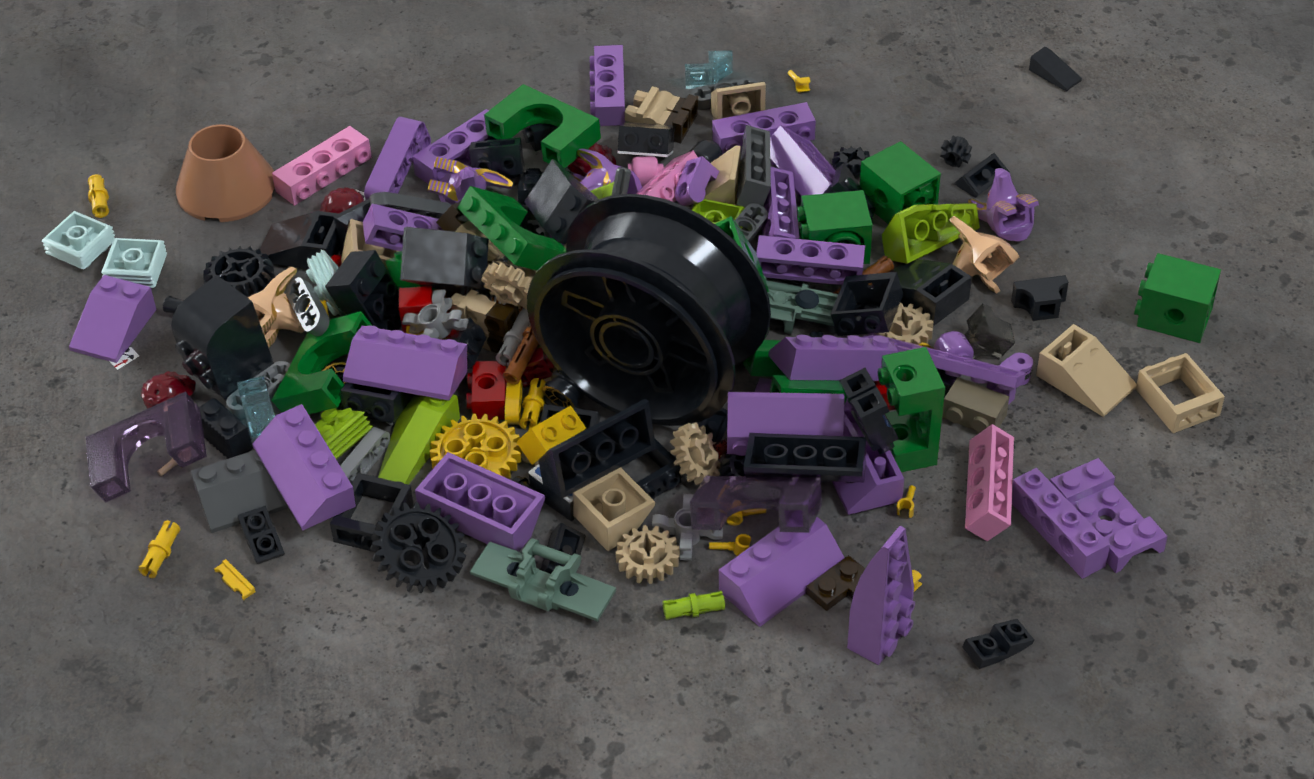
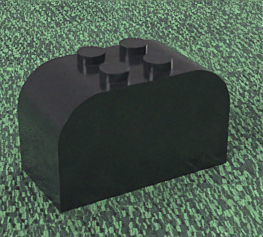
M216 275L188 296L176 309L172 318L171 329L177 343L175 348L184 360L182 366L191 376L194 375L206 388L212 389L223 399L227 400L233 392L274 364L253 302Z

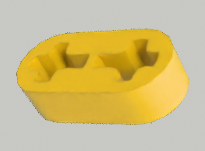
M521 379L516 385L507 382L505 398V421L508 422V425H519L522 409Z

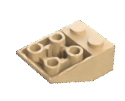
M1075 324L1070 326L1040 352L1036 376L1102 417L1108 414L1137 388L1135 381L1100 341Z

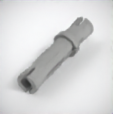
M524 307L516 318L512 329L505 334L503 338L504 344L496 355L497 362L503 366H506V363L507 365L510 364L524 338V330L530 326L528 312Z

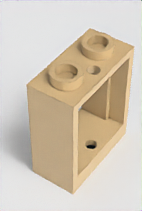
M1187 353L1170 357L1163 362L1146 366L1139 370L1137 392L1172 433L1220 416L1225 396ZM1181 379L1196 398L1174 406L1160 390L1159 386Z

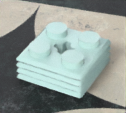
M73 211L42 239L43 246H45L46 254L78 268L85 269L102 252L108 249L115 239V234H113L112 226Z
M115 238L101 273L103 276L107 275L154 288L167 255L164 241Z
M321 250L320 253L316 252V256L312 255L311 259L307 258L309 269L306 270V273L310 280L317 284L314 290L321 301L325 299L328 301L326 304L334 316L337 314L345 316L346 314L337 307L325 288V285L339 267L325 250Z

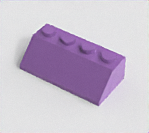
M780 125L770 137L771 164L776 168L793 172L795 193L800 197L803 195L835 193L831 189L836 170L811 141Z
M361 326L351 342L343 374V382L450 400L467 373V344L459 343L452 339L442 340L431 338L428 335L408 334L400 330L390 331L379 329L376 326Z
M801 334L796 337H785L769 350L768 356L789 380H841L866 367L872 380L879 381L877 371L878 368H881L882 355L897 353L898 350L889 342V339L883 336L861 338L850 335L847 338H837L832 335H823L822 338Z
M728 392L727 454L746 455L749 433L843 436L844 394Z
M301 404L276 415L254 441L253 448L302 531L356 507L353 486L304 406Z
M449 452L446 453L415 489L416 500L420 505V509H425L427 504H430L431 512L441 508L440 516L445 517L450 514L451 518L448 523L450 525L458 523V531L486 544L490 541L518 552L531 538L545 500V495Z
M805 507L720 568L719 591H722L726 599L761 627L804 595L807 585L845 557L827 525Z

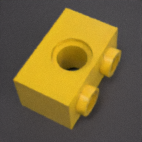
M570 405L532 427L516 443L531 465H533L550 448L583 432L587 428Z

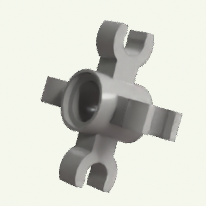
M435 290L432 295L433 304L422 308L418 315L406 313L402 324L410 325L409 332L412 334H417L424 330V333L421 335L443 339L449 335L452 329L466 330L469 320L467 318L460 319L462 315L461 310H452L450 313H446L452 306V299L444 298L445 290Z
M684 494L683 508L675 513L674 518L655 514L652 519L653 528L659 526V533L668 530L669 535H675L677 543L680 544V560H692V546L700 541L701 536H707L714 540L723 539V518L710 517L709 519H701L700 513L695 510V494Z

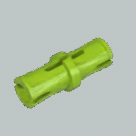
M722 591L701 595L691 593L688 594V597L662 601L666 620L690 615L694 618L699 617V614L725 610Z

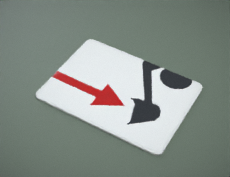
M129 347L117 363L109 362L118 370L139 357V355L132 347Z

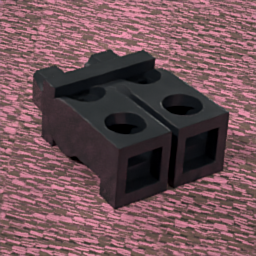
M866 367L839 380L853 409L851 411L852 416L863 436L866 437L872 452L877 450L879 454H883L895 447L893 442L899 438L886 416V413L890 412Z

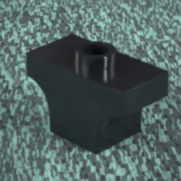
M1066 275L1015 281L1013 283L1011 302L1014 308L1026 310L1030 314L1032 321L1059 318L1060 306L1062 302L1066 301L1069 282Z

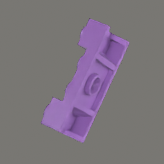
M1097 458L1051 478L1050 482L1110 543L1107 564L1117 573L1136 554L1150 548L1155 549L1158 553L1163 552L1168 536L1150 516L1144 519L1114 486L1115 476ZM1105 515L1111 517L1113 520H1101L1099 517Z

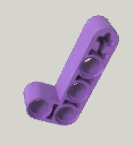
M398 117L366 183L364 190L366 200L370 198V195L378 192L399 193L413 162V155L431 144V138L424 122L405 117Z

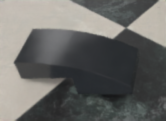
M266 505L238 515V520L256 564L285 555Z
M1018 619L994 624L990 633L967 638L962 648L975 665L981 669L1021 652L1032 645L1034 639Z

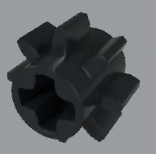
M952 136L950 141L944 140L941 146L942 152L940 157L944 158L945 163L952 167L959 168L962 162L968 164L972 156L970 154L972 146L969 145L965 138L960 136Z

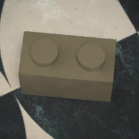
M958 377L944 398L942 418L977 432H982L991 424L999 428L1007 416L1009 396Z

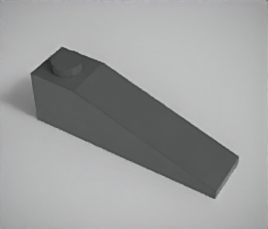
M746 125L744 130L737 184V205L745 208L752 203L763 206L771 188L770 131Z

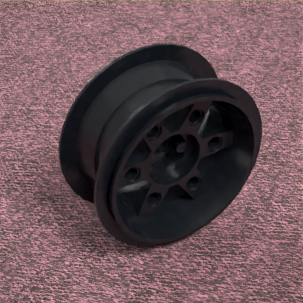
M641 194L612 195L588 205L578 214L569 229L566 240V253L555 256L538 269L530 282L527 293V312L535 338L545 355L565 378L572 381L584 395L616 413L646 399L649 401L652 424L664 426H684L688 423H699L720 411L728 401V392H732L734 387L735 365L745 361L758 350L766 338L771 319L769 296L757 268L743 249L728 234L702 215L685 206L666 199Z

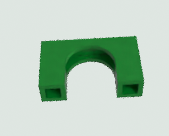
M524 84L484 114L486 133L496 139L512 138L522 129L534 124L547 123L558 126L556 130L541 141L544 162L549 164L553 159L564 168L579 157L577 155L578 149H589L601 139L599 118Z
M470 186L457 207L516 266L538 271L548 260L559 254L566 253V248L555 239L532 233L520 227L528 211L512 197Z
M361 311L330 319L327 330L321 336L317 337L307 332L271 400L282 413L301 404L308 414L338 408L341 402V389L345 384L332 369L321 370L336 358L349 354L352 339L361 326H372Z
M764 340L758 350L743 361V365L751 376L772 377L769 393L844 394V405L846 403L847 397L838 380H789L768 356L769 350L781 340Z

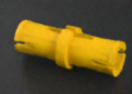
M95 174L88 178L90 189L88 200L92 203L93 215L95 214V217L103 218L109 213L107 205L109 195L105 189L104 178L101 175Z
M539 378L531 380L528 395L523 400L522 406L524 410L519 425L525 430L528 421H530L528 430L537 425L539 413L543 411L545 394L542 389L546 383L543 379H541L540 387H537Z
M169 520L163 522L155 540L150 541L148 545L149 551L139 566L138 570L142 575L147 576L148 572L151 571L149 578L156 577L164 559L168 558L172 552L171 546L181 530L178 524L173 522L169 528L171 522Z

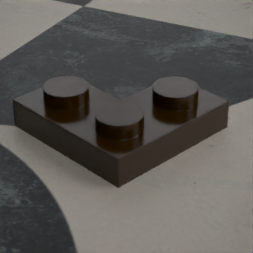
M848 555L807 585L806 594L824 610L828 611L847 596L853 599L855 589L865 568Z

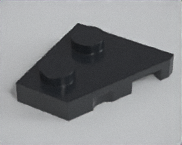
M844 163L836 169L831 189L835 193L863 190ZM865 194L869 214L871 219H873L875 212V204L872 201V199Z

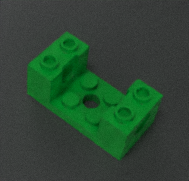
M927 347L882 355L881 368H878L877 371L880 384L885 385L887 388L889 405H894L896 411L886 413V416L899 438L893 442L895 447L890 451L901 473L935 466L938 461L945 386Z

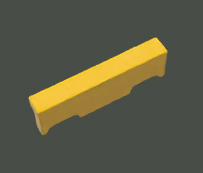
M226 559L222 561V564L214 568L215 572H220L223 575L222 580L234 592L239 591L242 594L243 600L256 592L255 587Z

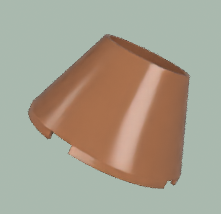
M222 124L208 126L199 130L190 139L176 184L177 200L186 213L205 221L206 218H219L220 222H229L243 219L261 210L272 199V193L275 188L272 176L274 170L238 128Z

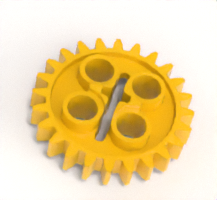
M473 414L471 420L461 416L460 423L451 420V428L443 425L442 433H436V441H431L430 458L432 468L449 452L510 479V471H517V463H521L522 450L516 443L520 439L519 434H515L514 427L508 428L507 421L499 424L497 416L491 421L488 420L487 414H484L481 419H477L476 414Z

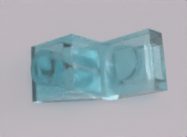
M708 51L709 63L685 64L686 89L716 84L733 72V52Z
M264 375L237 383L252 438L259 436L275 417Z

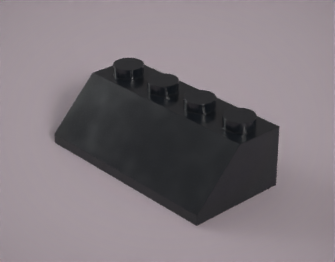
M644 399L550 448L538 460L543 484L560 498H564L656 449L649 401Z
M749 433L743 470L747 478H757L760 480L783 479L788 481L809 480L817 482L864 483L866 437Z

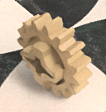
M495 262L492 265H488L481 279L485 283L484 288L490 289V294L496 295V300L500 303L513 304L518 306L519 309L524 307L527 310V293L532 278L525 277V272L521 269H514L512 265L508 268L502 262L499 265Z
M900 303L890 331L874 334L916 345L920 343L928 344V340H932L934 322L930 320L929 313L922 314V307L915 310L913 309V304L903 307V304Z
M696 422L681 426L677 431L673 432L675 438L670 440V443L675 449L671 450V454L677 458L674 464L680 465V474L686 473L687 481L691 482L694 480L695 485L706 484L715 480L714 477L720 475L718 469L721 463L718 461V458L722 457V454L716 451L719 445L716 442H712L713 434H706L705 426L699 427Z
M643 525V531L639 532L637 529L632 528L631 536L623 534V542H617L616 563L619 564L620 572L626 571V578L629 579L636 576L637 583H640L643 578H647L648 583L652 584L653 578L657 577L660 581H663L664 573L672 575L673 567L679 566L680 548L677 546L676 537L669 538L668 530L659 533V526H655L650 531L647 525Z

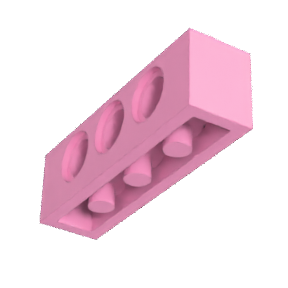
M348 126L274 171L272 176L275 192L295 206L371 159L369 139L353 127Z
M694 150L671 160L636 194L649 195L675 202V189L686 162L698 158Z
M993 424L969 440L965 529L986 541H989L1011 526L1014 437Z

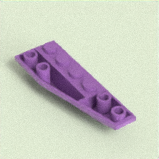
M846 398L843 436L864 437L852 416L851 411L853 409ZM867 441L864 483L832 481L848 515L897 503L903 498L904 477L891 451L889 450L883 454H879L877 450L872 452Z
M902 526L897 528L867 565L855 589L850 608L847 648L877 665L881 663L885 656L890 657L893 654L897 641L901 636H907L913 626L911 613L915 607V601H913L914 583L906 528Z

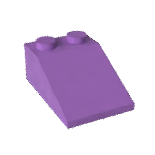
M104 275L89 295L70 342V351L117 363L157 310L151 287Z

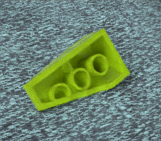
M977 204L913 205L896 213L882 233L885 256L892 261L908 264L958 239L961 233L949 220L953 216L963 221L974 231L979 229Z
M453 394L450 400L415 395L411 398L396 420L378 478L410 484L430 458L431 441H436L435 434L442 433L443 425L451 428V420L459 421L460 412L457 395Z

